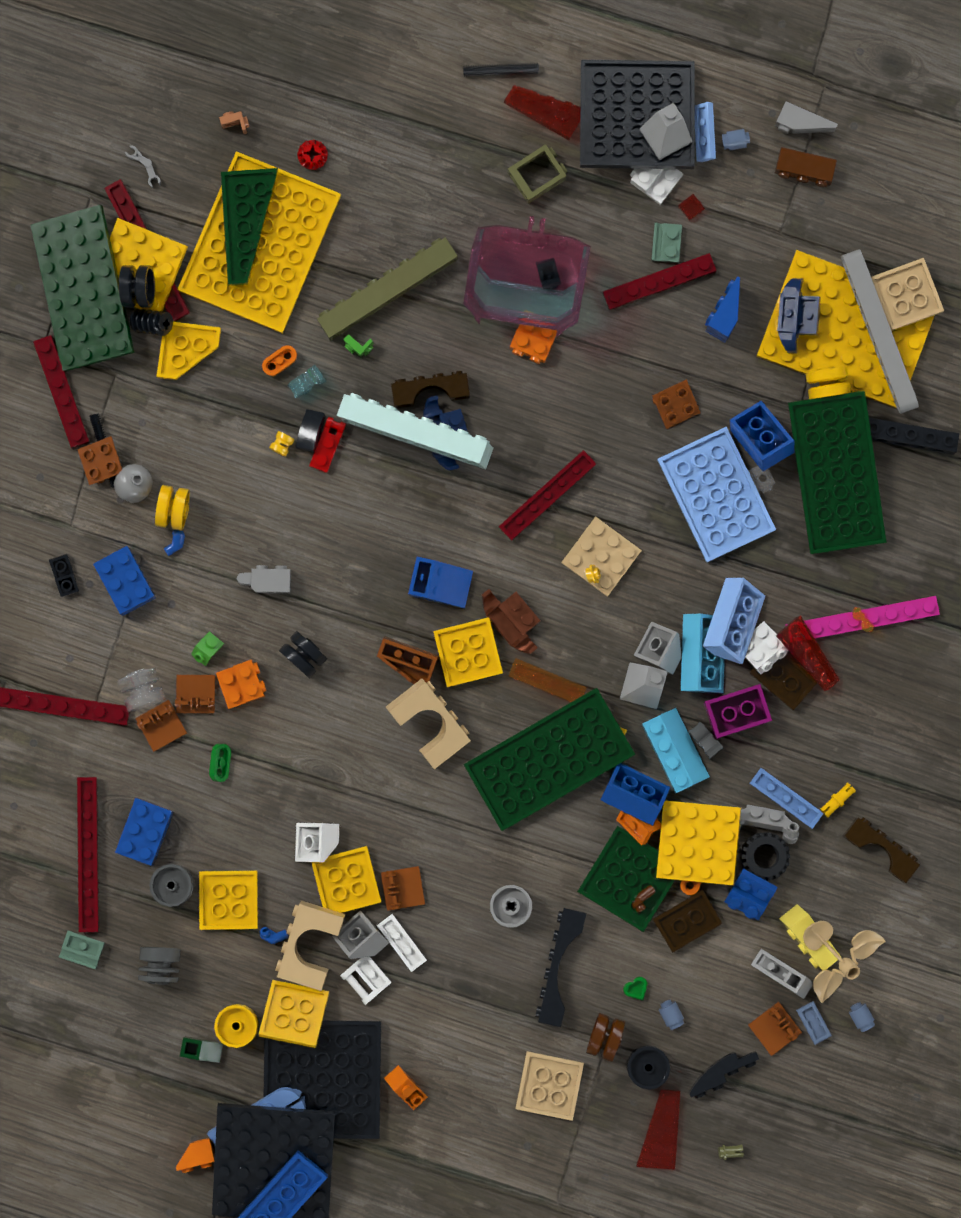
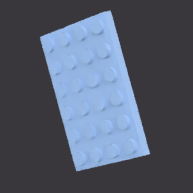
M727 427L657 459L706 563L776 530Z

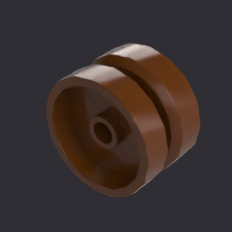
M599 1013L586 1053L596 1056L601 1046H604L602 1058L612 1062L621 1044L625 1021L615 1018L610 1029H608L609 1016Z

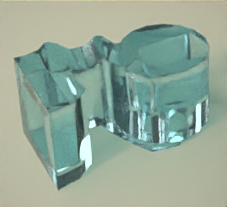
M314 365L306 373H302L299 377L292 380L287 386L291 388L294 397L299 398L309 393L315 384L321 385L326 380L318 367Z

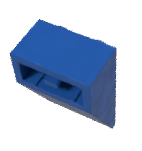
M737 277L735 281L731 279L724 292L727 295L720 297L715 307L716 313L711 312L705 323L707 326L705 332L724 343L738 321L740 277Z
M417 557L408 595L465 608L473 571Z

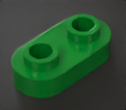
M218 743L212 748L209 775L215 782H224L229 776L231 749L227 744Z

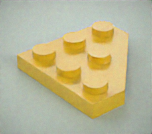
M173 322L171 331L167 335L162 336L156 377L171 380L180 378L219 348L221 328Z

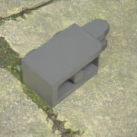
M257 565L256 569H252V573H240L236 578L240 585L251 586L256 593L291 594V570L287 569V566H275V569H268V566Z

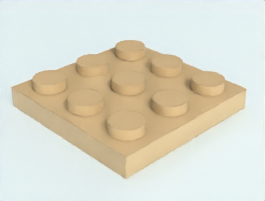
M924 258L871 277L891 331L944 312Z
M595 516L561 563L586 582H588L586 568H589L590 565L598 567L601 573L599 583L592 582L589 584L608 597L642 550Z
M527 1051L515 1109L573 1121L584 1063Z

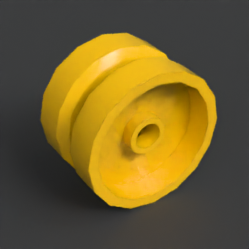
M847 366L838 368L827 367L805 373L808 384L819 383V386L808 390L809 399L851 392L849 383H837V380L848 377Z
M161 486L156 507L155 526L166 528L171 519L172 529L183 531L189 511V489L179 488L174 497L172 486Z
M234 1004L224 1008L216 1017L214 1025L216 1036L220 1042L233 1048H239L251 1042L258 1033L259 1028L255 1012L242 1004ZM235 1022L239 1023L240 1028L237 1030H235V1026H233V1023Z

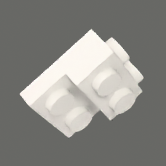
M634 169L630 174L632 177L630 183L661 205L682 178L683 173L678 169Z
M763 621L754 629L745 658L762 674L770 670L778 659H782L787 654L789 647Z

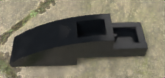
M753 1051L737 1058L735 1052H732L717 1060L695 1081L688 1092L690 1097L695 1096V1099L706 1095L705 1091L709 1089L716 1091L723 1088V1083L727 1082L724 1074L727 1073L728 1076L739 1072L738 1068L745 1066L749 1068L756 1065V1060H759L757 1052Z

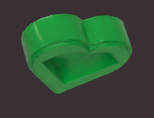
M638 976L633 982H627L623 987L625 995L644 1000L647 981L645 978Z

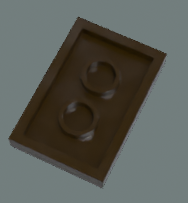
M787 654L782 659H778L767 672L760 674L753 668L749 673L792 711L818 683L812 675Z
M703 890L653 918L654 923L672 953L722 924Z

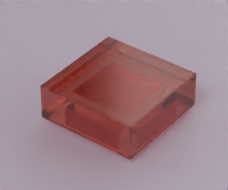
M694 194L678 205L689 221L705 210Z

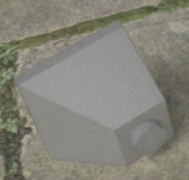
M674 103L657 111L640 128L641 133L659 160L692 143L684 118Z
M651 622L634 656L673 675L682 658L679 633Z
M630 662L620 700L657 710L668 671Z
M361 910L342 926L338 936L332 935L333 939L350 959L375 956L389 943Z

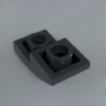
M306 410L296 442L297 449L310 452L315 451L320 439L319 432L326 418L325 413Z
M68 554L49 559L60 596L63 597L78 592V584Z

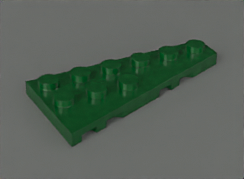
M278 168L221 172L228 286L248 285Z

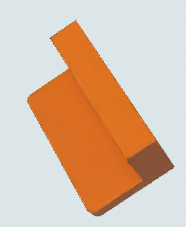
M620 811L616 818L641 846L648 842L653 832L661 829V822L657 818L653 826L623 811Z

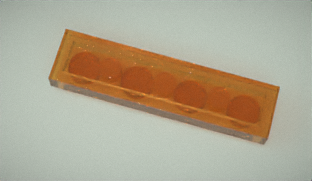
M515 658L508 675L511 678L570 702L583 696L587 688Z

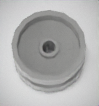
M505 885L499 888L492 895L490 901V912L494 920L505 927H518L524 924L532 911V900L529 894L523 888L516 885ZM509 902L514 903V909L509 910L507 904Z

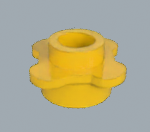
M590 565L589 568H586V577L589 583H599L601 578L600 570L595 565Z

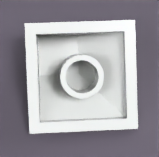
M296 823L295 862H324L339 844V824Z

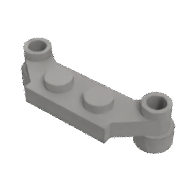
M747 805L745 809L741 810L739 831L742 825L782 831V838L786 843L794 844L797 842L799 825L792 822L785 815V811Z

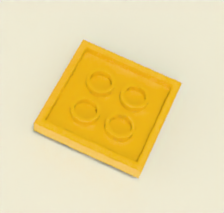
M489 617L433 631L447 687L503 674Z
M367 846L328 856L324 862H311L324 908L343 913L382 902Z
M199 871V930L258 929V871Z
M272 980L259 1030V1037L316 1048L329 991H319L306 986Z

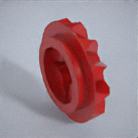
M313 139L305 141L300 145L297 156L303 167L309 170H316L326 163L328 152L322 142ZM312 147H314L315 153L320 154L314 156L313 162H311L310 155H307V153L311 152Z

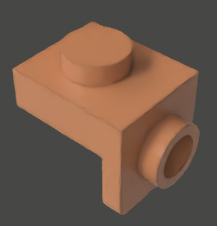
M226 112L222 117H219L223 129L241 124L243 134H247L246 128L249 127L247 116L243 117L242 112Z

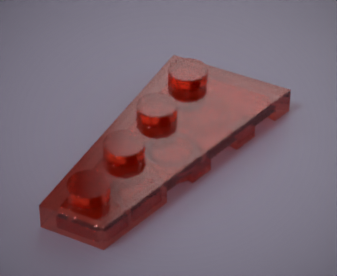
M516 85L512 87L504 100V103L567 140H570L580 124V106L573 105L572 102H563L549 95L543 96L535 91Z
M801 615L795 617L776 635L824 691L831 689L839 681L838 676Z
M660 1090L636 1167L675 1170L681 1091Z

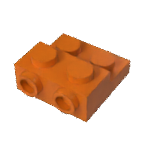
M524 313L511 342L510 349L517 356L522 357L526 355L530 357L529 360L534 363H545L559 327Z
M248 660L216 673L228 709L265 697L264 692L267 690L264 681H260L257 674L260 673L257 662L253 663L252 660Z

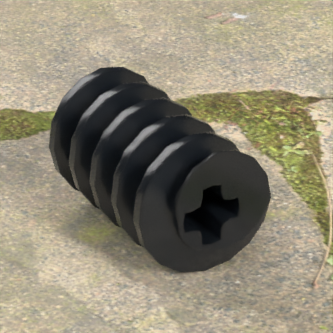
M135 309L130 316V325L138 333L165 336L172 329L173 317L169 312Z

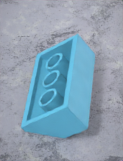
M683 614L681 691L723 693L725 659L713 655L703 647L713 615Z
M676 708L641 724L675 794L710 777Z

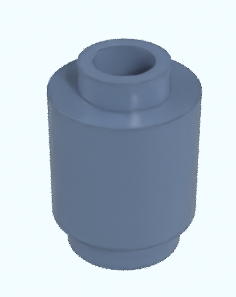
M744 129L728 131L726 134H722L724 150L729 149L730 151L747 148V144L750 143L749 132H745Z
M667 1000L660 1004L659 1012L670 1030L684 1024V1017L676 1001L671 1002V1000Z
M858 1002L850 1007L851 1011H849V1014L857 1029L865 1032L875 1026L873 1022L875 1019L866 1003L861 1004V1002Z

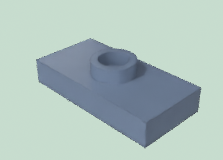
M814 1001L796 1010L814 1045L832 1036Z

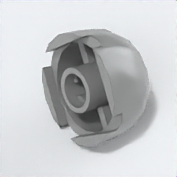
M137 464L123 467L114 480V488L117 495L122 500L129 501L130 503L141 502L147 498L153 485L150 472L142 465Z

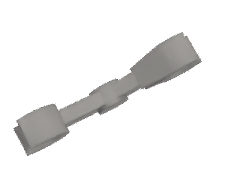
M130 146L132 150H135V153L129 155L125 152L126 156L131 160L142 163L146 167L149 175L148 184L151 188H153L151 184L153 179H157L160 186L161 180L155 175L152 161L142 156L135 146Z

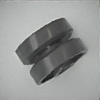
M176 864L163 865L151 876L149 884L150 893L161 905L168 907L179 906L187 902L192 896L194 879L189 870L183 866ZM170 882H174L175 887L173 889L168 888Z

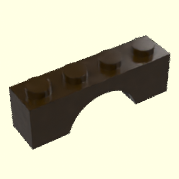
M454 371L451 372V375L447 376L439 373L432 375L433 378L426 379L425 376L414 377L412 381L397 379L395 383H391L394 407L414 406L417 396L422 391L431 388L442 390L449 396L451 401L470 398L467 373Z
M864 817L862 819L856 818L843 834V837L857 848L870 843L881 846L887 852L890 859L888 872L901 882L907 883L920 866L917 863L918 859L911 853L905 854L901 851L903 847L897 842L893 841L891 843L886 839L887 835L880 829L875 831L871 828L872 823Z

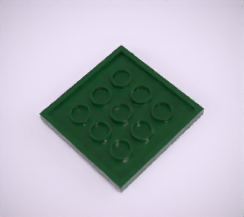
M617 826L577 892L644 932L675 880L656 878L659 851L647 843L641 846L629 832ZM651 885L655 889V894L643 902L646 909L637 913L636 909H633L632 904L638 893Z

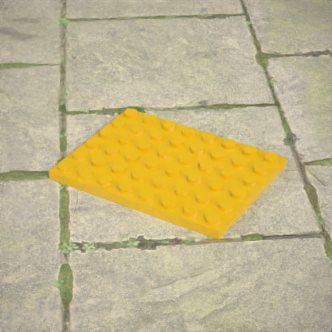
M236 151L228 171L276 167ZM278 168L248 285L228 286L221 185L177 290L283 334L341 194Z
M796 250L780 293H782L784 287L792 278H804L801 286L802 296H820L821 298L818 335H799V338H797V354L787 353L777 331L780 304L779 294L756 357L804 375L821 368L847 366L848 377L837 380V383L847 382L850 384L851 392L864 390L866 398L897 409L844 267ZM934 316L892 331L910 380Z

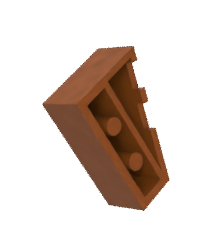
M385 636L377 657L400 673L410 683L415 684L420 679H423L426 683L431 681L439 655Z

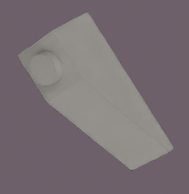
M785 102L775 124L778 130L785 134H788V132L792 134L835 132L838 125L789 102Z
M763 949L759 951L751 964L803 999L813 985V982L806 976Z

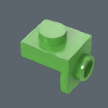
M349 334L343 339L346 344L344 347L351 354L355 352L360 358L363 355L367 356L373 350L372 345L374 343L371 339L363 347Z
M209 631L195 646L191 655L197 662L206 666L210 659L222 648L224 643Z

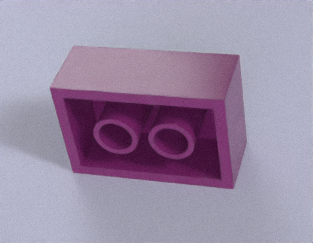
M760 684L704 702L715 739L772 721Z

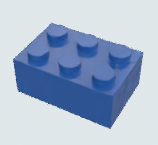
M762 401L730 419L731 433L762 471L767 470L795 453L794 440Z
M128 546L93 564L120 615L124 616L156 599L154 592Z
M620 763L615 767L600 800L653 826L670 787Z
M135 798L115 853L154 866L174 811Z

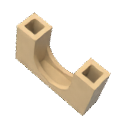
M420 679L388 704L386 708L400 726L423 710H433L440 714L442 727L439 734L419 750L430 765L436 769L471 741L467 736L470 733L463 724L461 726L458 725L456 722L458 717L452 710L447 711L445 700L441 696L437 698L434 694L436 689L431 682L428 681L426 683L423 679Z
M301 901L299 906L295 905L292 916L295 917L294 923L289 924L286 933L290 936L288 942L284 941L281 950L284 956L282 960H278L275 971H278L277 977L322 991L329 969L305 961L298 953L297 940L303 932L312 929L338 936L346 914Z

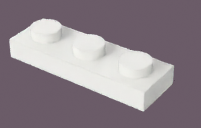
M393 914L377 925L411 972L427 961Z

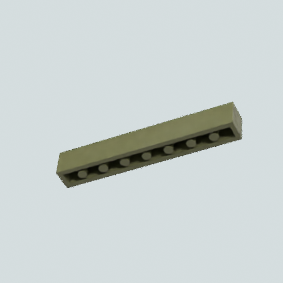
M446 237L442 240L441 238L436 239L431 243L432 246L426 250L425 248L420 249L415 253L416 256L414 258L403 260L395 270L392 268L383 273L384 277L379 280L373 279L367 284L368 287L362 291L361 289L354 291L351 294L352 297L346 301L345 299L338 301L335 304L336 307L332 310L326 309L321 312L317 321L329 340H333L456 262L458 256Z

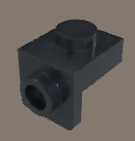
M554 258L536 262L543 289L552 290L561 285Z

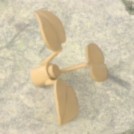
M818 921L807 927L803 935L804 944L811 950H818L824 944L840 961V970L833 969L832 972L830 970H823L813 981V989L821 1003L835 992L840 986L843 977L853 980L859 976L860 968L857 966L856 958L862 960L872 955L880 945L886 942L881 935L870 930L859 932L851 941L853 946L850 949L852 959H842L826 942L833 934V927L829 922Z

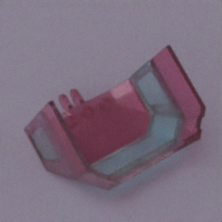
M534 216L529 218L528 230L502 225L478 227L471 249L463 304L471 311L479 325L481 318L557 330V337L563 331L578 323L591 249L590 245L573 237L544 233L546 218L540 220L539 232L532 231L535 221ZM554 258L561 285L552 290L543 289L536 262Z

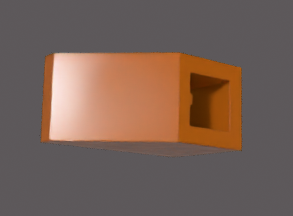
M399 1065L384 1078L393 1091L413 1110L428 1098Z
M206 1138L191 1142L177 1164L176 1170H182V1173L193 1171L195 1166L201 1165V1169L213 1166L212 1162H215V1152L211 1139Z

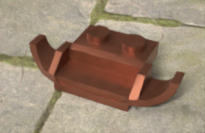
M490 589L482 594V601L486 617L490 618V622L509 645L528 654L535 651L538 647L526 633L537 625L540 619L520 595L515 592L501 603Z

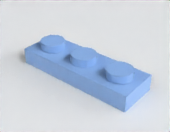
M711 102L695 105L697 162L716 159L713 103Z

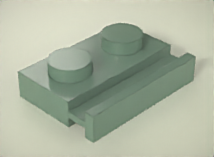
M654 223L651 261L679 264L682 225Z
M68 930L59 958L96 969L105 942Z

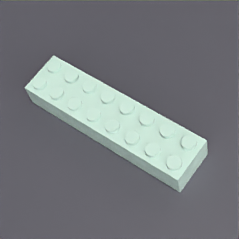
M351 393L350 396L344 394L337 416L345 423L485 470L493 451V447L489 444L490 441L486 440L487 438L480 435L472 437L469 432L462 429L454 431L451 426L444 423L436 425L433 420L426 417L418 419L415 414L408 411L401 413L397 408L386 405L385 408L379 402L369 399L367 402L361 396Z

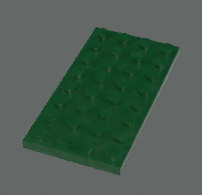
M97 205L30 224L63 371L66 372L135 353L126 310L120 301L119 278L103 206Z
M865 391L788 402L810 554L887 543Z
M595 688L463 765L500 830L503 831L636 754L598 688Z

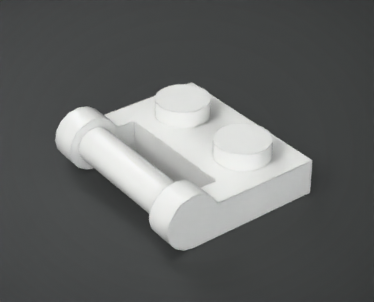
M371 957L360 958L340 975L363 999L364 1005L392 983ZM355 970L373 990L370 994L365 991L352 975Z

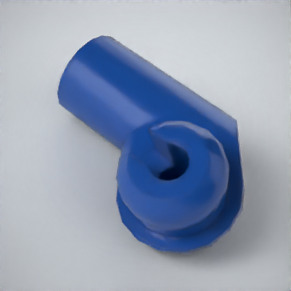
M172 531V543L164 548L168 556L183 547L185 539L183 531Z
M268 927L260 929V937L270 944H276L289 938L288 934H286V929L277 933Z

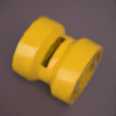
M278 431L275 436V442H272L269 448L286 457L288 448L295 439Z

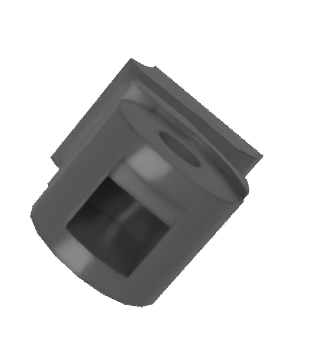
M698 722V725L688 731L695 743L704 749L705 755L709 760L723 749L719 741L713 738V735L701 722Z

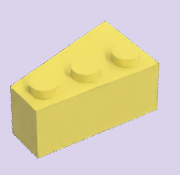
M798 904L779 918L788 929L786 931L793 940L796 939L799 945L797 946L803 954L807 953L811 957L809 962L815 969L819 967L822 971L826 970L838 960L824 944L818 950H811L804 944V932L808 926L815 922ZM827 940L826 942H827V943L835 950V952L840 956V954L836 951V949L833 947V945L830 943V941Z

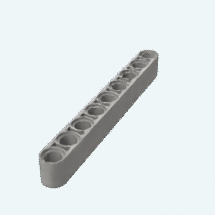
M858 249L841 255L842 264L898 412L902 414L918 408L919 405L861 250Z

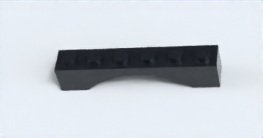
M563 908V912L559 911L557 922L560 923L559 930L554 931L552 941L556 942L555 948L550 949L548 960L551 961L550 968H546L544 975L547 983L546 987L541 988L539 997L543 1001L541 1006H537L535 1015L539 1023L557 1027L562 1025L565 1007L558 991V968L562 955L568 945L582 933L587 913Z

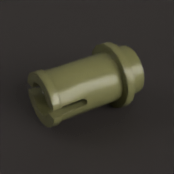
M722 1145V1147H718L720 1159L726 1160V1158L744 1156L742 1145Z

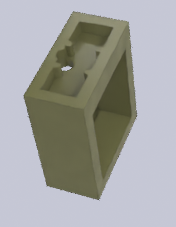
M546 144L508 168L509 176L528 204L565 181L567 177L565 166L557 162L555 151L552 147L548 148ZM542 154H545L558 173V176L532 192L518 170Z

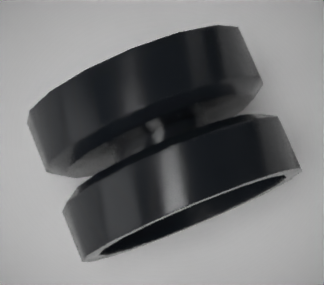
M123 265L121 267L119 296L123 307H135L137 303L139 307H152L155 297V276L152 266L140 265L138 269L133 265Z
M296 631L290 639L298 648L295 650L289 644H284L279 652L310 679L316 673V669L309 661L312 660L318 666H322L328 658L319 651L320 649L310 639L305 638Z
M640 1046L632 1051L628 1057L626 1066L628 1076L635 1085L642 1089L651 1090L658 1088L669 1077V1059L662 1050L655 1046ZM647 1064L652 1065V1069H650V1071H646L645 1066Z

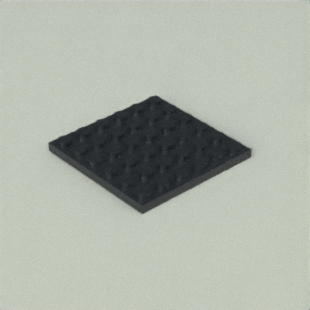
M581 60L580 168L694 169L695 61ZM674 103L684 118L692 143L659 160L641 133L640 128L657 111Z
M323 1020L316 1048L264 1038L263 1098L283 1087L300 1090L302 1092L300 1098L305 1096L306 1109L335 1111L334 1138L380 1139L381 1021ZM300 1098L290 1103L289 1105L296 1104L297 1102H299Z
M218 1103L212 1215L239 1217L297 1151H300L327 1173L328 1178L292 1218H329L335 1111Z

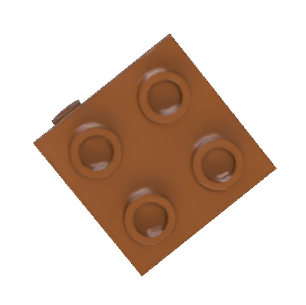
M687 379L652 395L653 403L657 406L666 429L700 414Z
M112 436L77 449L89 485L103 483L105 479L118 475L122 470Z
M177 675L176 713H215V675Z
M169 700L135 718L138 728L142 730L153 752L187 734Z
M419 866L381 872L387 911L425 904Z
M779 1001L748 1024L771 1056L789 1042L797 1039L802 1033Z

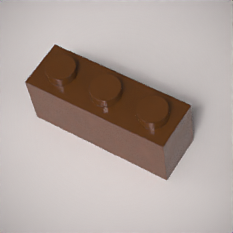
M781 147L775 173L781 178L789 179L793 177L797 178L799 182L808 183V181L815 182L817 186L826 187L832 183L837 160Z

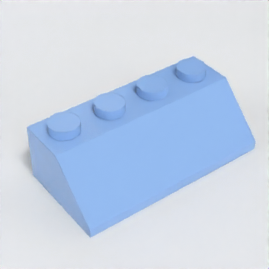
M726 578L703 647L715 656L743 664L765 595L744 578Z

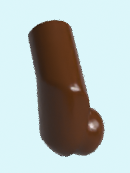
M651 885L639 892L632 906L633 909H636L637 913L646 909L643 902L655 894V889Z

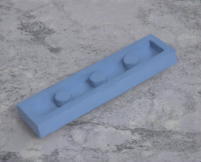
M762 768L758 770L749 783L811 829H813L824 814Z

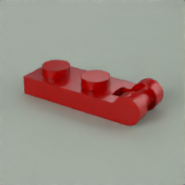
M328 417L309 467L328 473L347 423L342 421L339 423L334 421V418ZM331 428L337 430L336 435L329 433Z

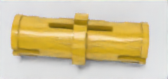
M848 782L820 808V811L825 813L827 818L839 806L842 807L844 802L856 792L853 787H850L851 785Z

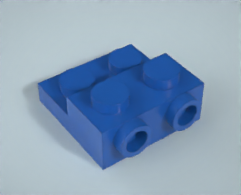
M743 869L728 892L724 902L728 904L730 909H738L744 912L747 918L759 920L776 892L777 886Z

